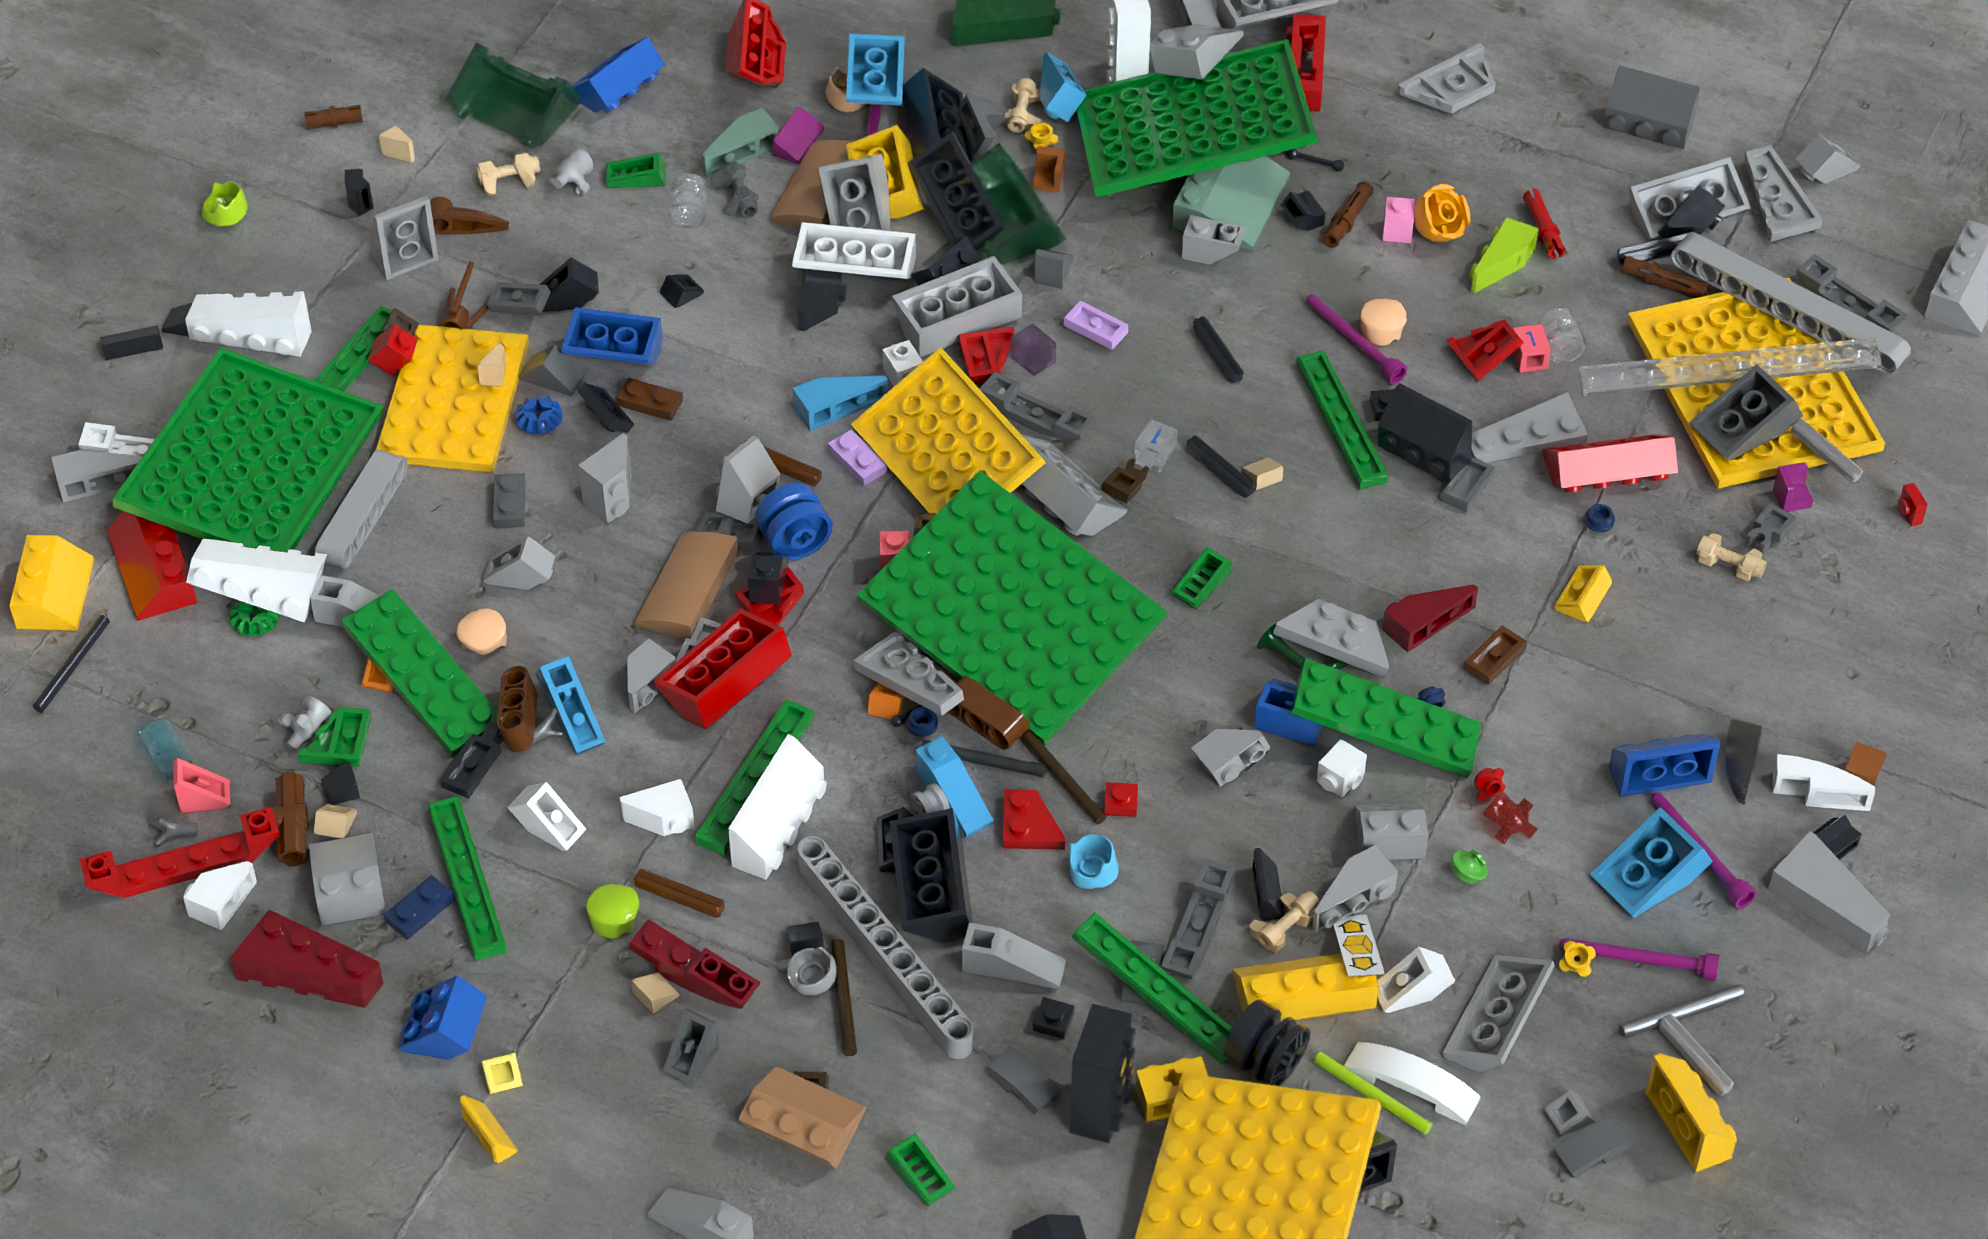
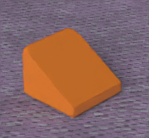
M368 658L361 686L392 693L393 686Z
M877 683L870 693L867 712L872 716L892 719L893 716L900 715L906 697Z

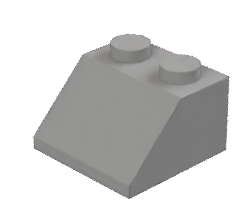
M622 433L578 465L583 505L606 524L622 516L630 508L631 464L628 437Z
M1419 803L1355 805L1354 810L1360 852L1376 845L1388 860L1424 859L1426 857L1428 843L1425 809Z

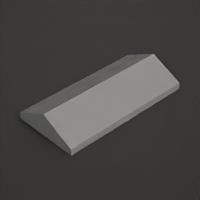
M1731 157L1630 187L1628 190L1634 220L1648 240L1661 237L1657 234L1699 184L1725 205L1719 213L1722 218L1750 210L1751 206Z
M1495 955L1442 1053L1444 1058L1477 1072L1503 1065L1555 966L1554 962L1550 960Z

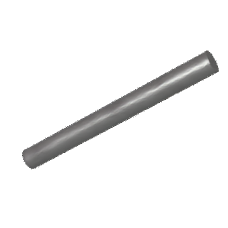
M1738 984L1620 1024L1619 1030L1623 1037H1627L1659 1026L1660 1021L1668 1015H1673L1676 1019L1744 997V990Z

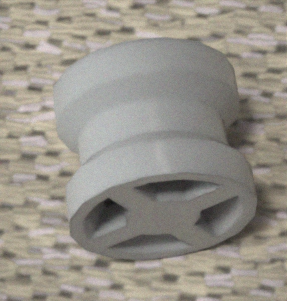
M931 783L927 785L925 791H916L910 796L911 804L917 815L949 809L947 797L936 783Z

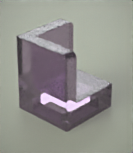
M1032 323L1011 337V358L1030 374L1036 376L1056 362V342Z

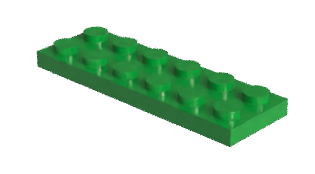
M394 589L389 590L341 620L345 631L452 757L461 751L472 733L481 737L491 720L497 722L498 711Z
M1305 658L1301 664L1290 714L1465 778L1469 777L1473 769L1481 722Z

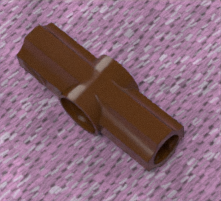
M292 771L283 772L281 776L275 778L276 806H273V814L279 831V836L277 837L279 863H284L288 866H298L302 861L307 860L306 831H309L307 804L305 803L303 775H298Z

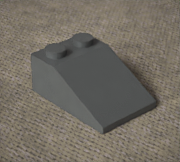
M1756 364L1690 421L1689 424L1727 461H1730L1782 435L1803 414L1795 399Z

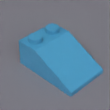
M849 33L847 103L902 106L905 36Z
M1660 807L1590 875L1635 918L1689 885L1713 861L1704 848Z

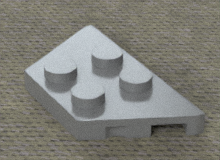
M1479 43L1398 84L1397 93L1452 114L1494 93L1496 84L1493 75L1490 73L1489 62L1484 57V46Z
M1317 599L1277 622L1274 629V635L1385 678L1389 669V663L1376 621L1338 607L1333 603Z

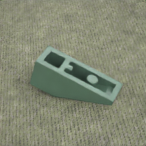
M763 107L738 117L704 151L702 161L703 174L706 178L712 176L733 161L741 164L773 151V140L779 133V127Z

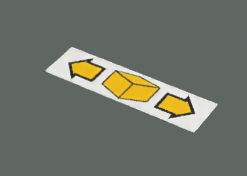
M1367 914L1345 916L1337 924L1333 925L1348 977L1385 974Z

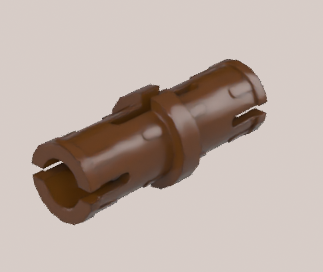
M360 104L339 108L329 106V109L304 112L307 130L329 126L338 128V125L363 122Z

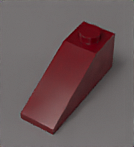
M1473 584L1408 595L1399 602L1391 603L1386 608L1382 630L1408 653L1476 607L1478 587Z

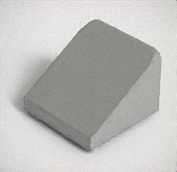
M1569 1089L1543 1108L1561 1136L1586 1127L1595 1121L1580 1096L1572 1089Z

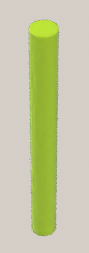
M1319 1052L1315 1057L1314 1063L1367 1098L1379 1100L1381 1107L1424 1135L1431 1129V1122L1323 1052Z

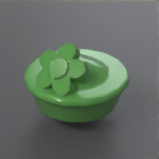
M1472 849L1470 852L1458 850L1452 854L1451 870L1460 880L1469 884H1475L1487 877L1488 869L1486 862L1475 850Z

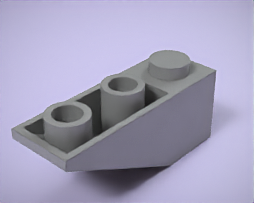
M320 575L310 598L315 622L342 627L341 620L370 603L380 595L350 580Z
M1376 845L1347 860L1314 910L1312 927L1314 932L1325 927H1333L1342 917L1352 913L1357 914L1363 911L1367 905L1379 899L1384 900L1396 891L1398 871Z
M969 922L962 948V972L1060 989L1066 959L1002 928Z

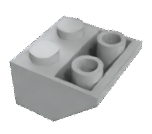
M752 436L722 459L719 471L722 473L721 481L715 497L718 499L716 511L748 524L755 518V512L759 503L769 493L778 488L780 473L759 438Z

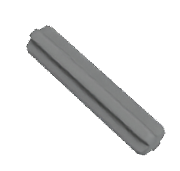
M1799 419L1792 425L1791 433L1848 482L1853 484L1860 480L1863 470L1805 420Z
M1668 1015L1660 1021L1659 1030L1719 1096H1724L1733 1089L1734 1083L1673 1015Z

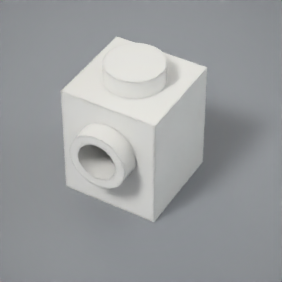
M909 340L882 349L883 370L893 386H896L923 362Z
M1340 739L1318 763L1317 782L1325 790L1334 792L1343 798L1350 789H1356L1361 783L1365 774L1367 755Z

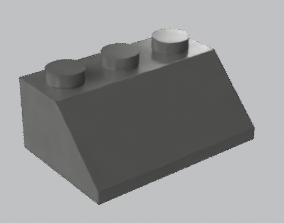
M1619 65L1606 106L1603 127L1684 149L1693 128L1700 87Z

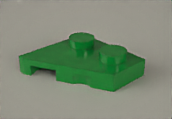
M338 707L330 716L328 723L322 725L314 734L315 740L308 748L302 747L299 750V762L341 766L343 763L350 761L351 766L360 767L371 721L370 709Z

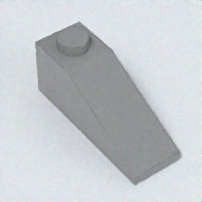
M78 450L51 457L63 502L120 489L143 456Z
M667 1188L648 1212V1217L688 1239L754 1238L752 1216L722 1200Z

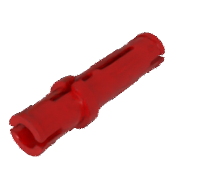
M1533 188L1532 192L1535 196L1533 198L1530 190H1527L1523 195V200L1530 211L1536 227L1539 228L1538 239L1544 243L1548 256L1551 259H1557L1554 250L1557 251L1559 258H1561L1566 253V248L1559 237L1560 230L1553 223L1540 191Z

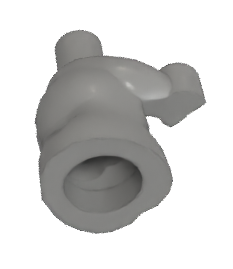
M574 148L568 157L559 166L554 168V171L548 177V182H553V185L558 189H561L567 182H575L577 184L575 192L577 194L582 193V196L585 195L590 186L585 182L583 175H587L593 170L592 158L586 151Z
M312 696L304 697L301 703L302 710L296 717L290 713H282L277 720L280 725L290 727L294 733L286 745L297 751L303 741L308 740L318 731L322 722L327 721L332 715L331 710L324 703Z

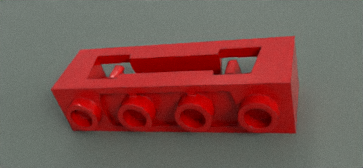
M1293 14V25H1287L1286 39L1291 42L1290 47L1299 78L1301 47L1303 46L1302 52H1312L1313 47L1312 74L1301 73L1300 81L1309 111L1321 112L1326 16Z

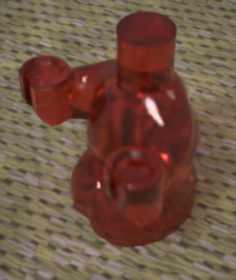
M1502 790L1495 796L1482 814L1501 826L1494 837L1502 844H1505L1512 834L1522 832L1531 839L1538 830V828L1528 822L1529 812L1534 805L1525 798L1519 804H1516Z

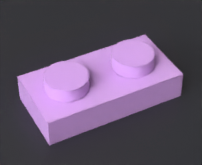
M1079 301L1064 317L1065 327L1111 350L1128 333V324L1082 301Z
M852 429L828 443V451L863 486L888 472V466Z

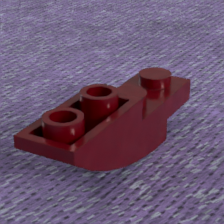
M649 919L646 920L629 944L630 950L656 965L655 973L659 972L664 978L674 984L726 1006L743 1009L761 983L709 949L704 948L700 952Z

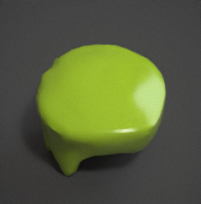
M215 182L212 193L203 204L202 218L215 226H231L239 222L248 211V203L242 188L234 182H227L226 184Z
M608 884L595 889L586 903L593 931L609 939L619 938L623 933H632L634 920L639 908L637 892L631 887L618 884Z

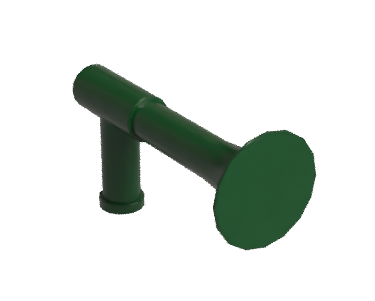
M1273 624L1262 635L1257 648H1271L1300 669L1305 658L1287 645L1281 637L1273 634L1276 624ZM1333 659L1327 664V666L1337 670L1347 665V663L1338 659Z

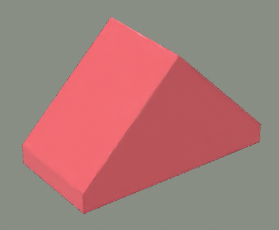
M179 758L173 761L174 789L181 813L224 809L230 806L229 779Z

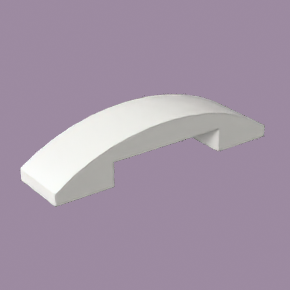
M85 422L78 446L81 450L143 456L155 439L116 434L115 426Z
M1357 1042L1344 1067L1367 1082L1374 1084L1378 1078L1436 1104L1435 1112L1464 1125L1469 1121L1480 1100V1096L1473 1089L1445 1070L1417 1056L1388 1046Z

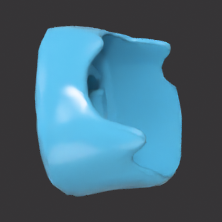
M1090 834L1083 836L1077 843H1071L1069 870L1071 880L1075 886L1085 889L1104 888L1117 879L1119 864L1113 843L1107 837Z

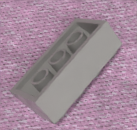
M1217 0L1216 16L1223 28L1237 30L1282 18H1289L1293 14H1304L1326 9L1338 3V0Z
M1971 220L1967 221L1931 292L1925 318L1981 336L1988 321V226Z
M995 256L892 296L905 338L911 342L920 358L935 352L940 347L943 349L958 343V335L991 330L1022 317V293Z
M1022 435L1046 462L1022 483L1026 487L1025 493L1031 498L1043 502L1046 505L1044 510L1055 518L1062 519L1065 522L1064 528L1076 536L1080 534L1093 536L1126 514L1128 510L1111 495L1103 492L1100 485L1050 441Z

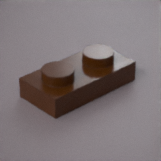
M632 378L627 379L617 396V404L620 407L672 421L683 402L682 392Z
M1502 625L1464 661L1463 669L1489 685L1526 649L1527 641Z

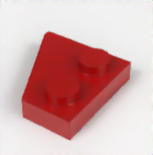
M1505 319L1492 323L1485 328L1480 327L1471 330V335L1459 339L1453 336L1446 340L1479 381L1524 343Z
M1014 327L958 335L966 372L974 384L985 383L994 372L1002 373L1014 340Z
M1004 789L1003 849H1065V836L1037 790Z

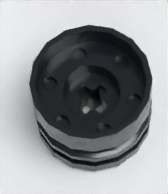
M1258 999L1246 1008L1233 1026L1224 1047L1223 1057L1243 1071L1253 1067L1252 1075L1254 1078L1263 1080L1266 1085L1281 1086L1301 1061L1307 1049L1311 1031L1303 1024L1297 1025V1022L1292 1017H1287L1281 1021L1282 1013L1279 1009L1262 999Z

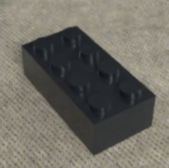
M1093 1003L1091 1005L1072 1058L1071 1134L1110 1143L1113 1132H1119L1124 1118V1112H1121L1123 1103L1129 1104L1133 1092L1131 1081L1134 1074V1066L1131 1065L1135 1055V1048L1132 1046L1136 1036V1029L1131 1028V1013Z

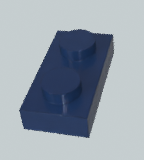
M430 875L384 914L385 923L408 940L455 900L454 892Z

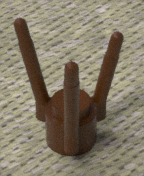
M472 261L468 263L456 298V289L454 287L450 289L445 313L440 323L442 327L460 328L461 330L472 329L474 323L488 309L487 301L469 319L468 310L460 305L474 266Z

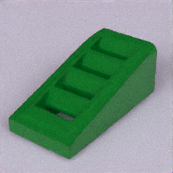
M660 152L606 163L605 184L607 187L665 186L666 165ZM617 171H621L620 176H617Z
M1206 546L1171 591V594L1197 610L1233 571L1232 561ZM1210 565L1216 569V572L1214 573L1206 567ZM1203 573L1210 577L1209 581L1199 576V574ZM1195 580L1204 587L1201 590L1197 586L1193 585L1192 582ZM1188 588L1198 595L1194 599L1183 591Z
M916 1133L887 1151L885 1160L927 1207L955 1189V1185ZM912 1152L915 1157L905 1162L903 1158ZM921 1162L923 1167L913 1173L911 1168ZM930 1172L932 1176L921 1183L918 1178ZM938 1181L941 1187L929 1194L926 1188Z

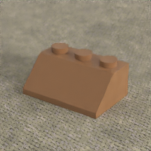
M776 1066L753 1089L738 1120L749 1130L837 1169L863 1117L866 1107Z

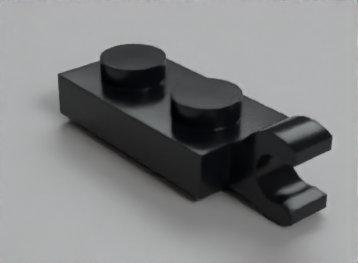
M491 720L481 737L472 733L440 779L441 788L468 799L501 753L500 744L503 741V737L497 722Z

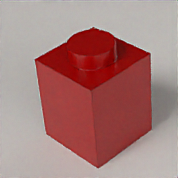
M393 324L375 339L368 361L393 376L412 360L418 339L396 324Z

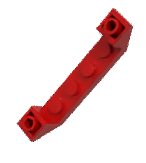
M272 807L240 815L243 831L116 865L111 850L81 858L79 861L86 887L126 898L198 878L201 873L245 861L253 863L279 836Z

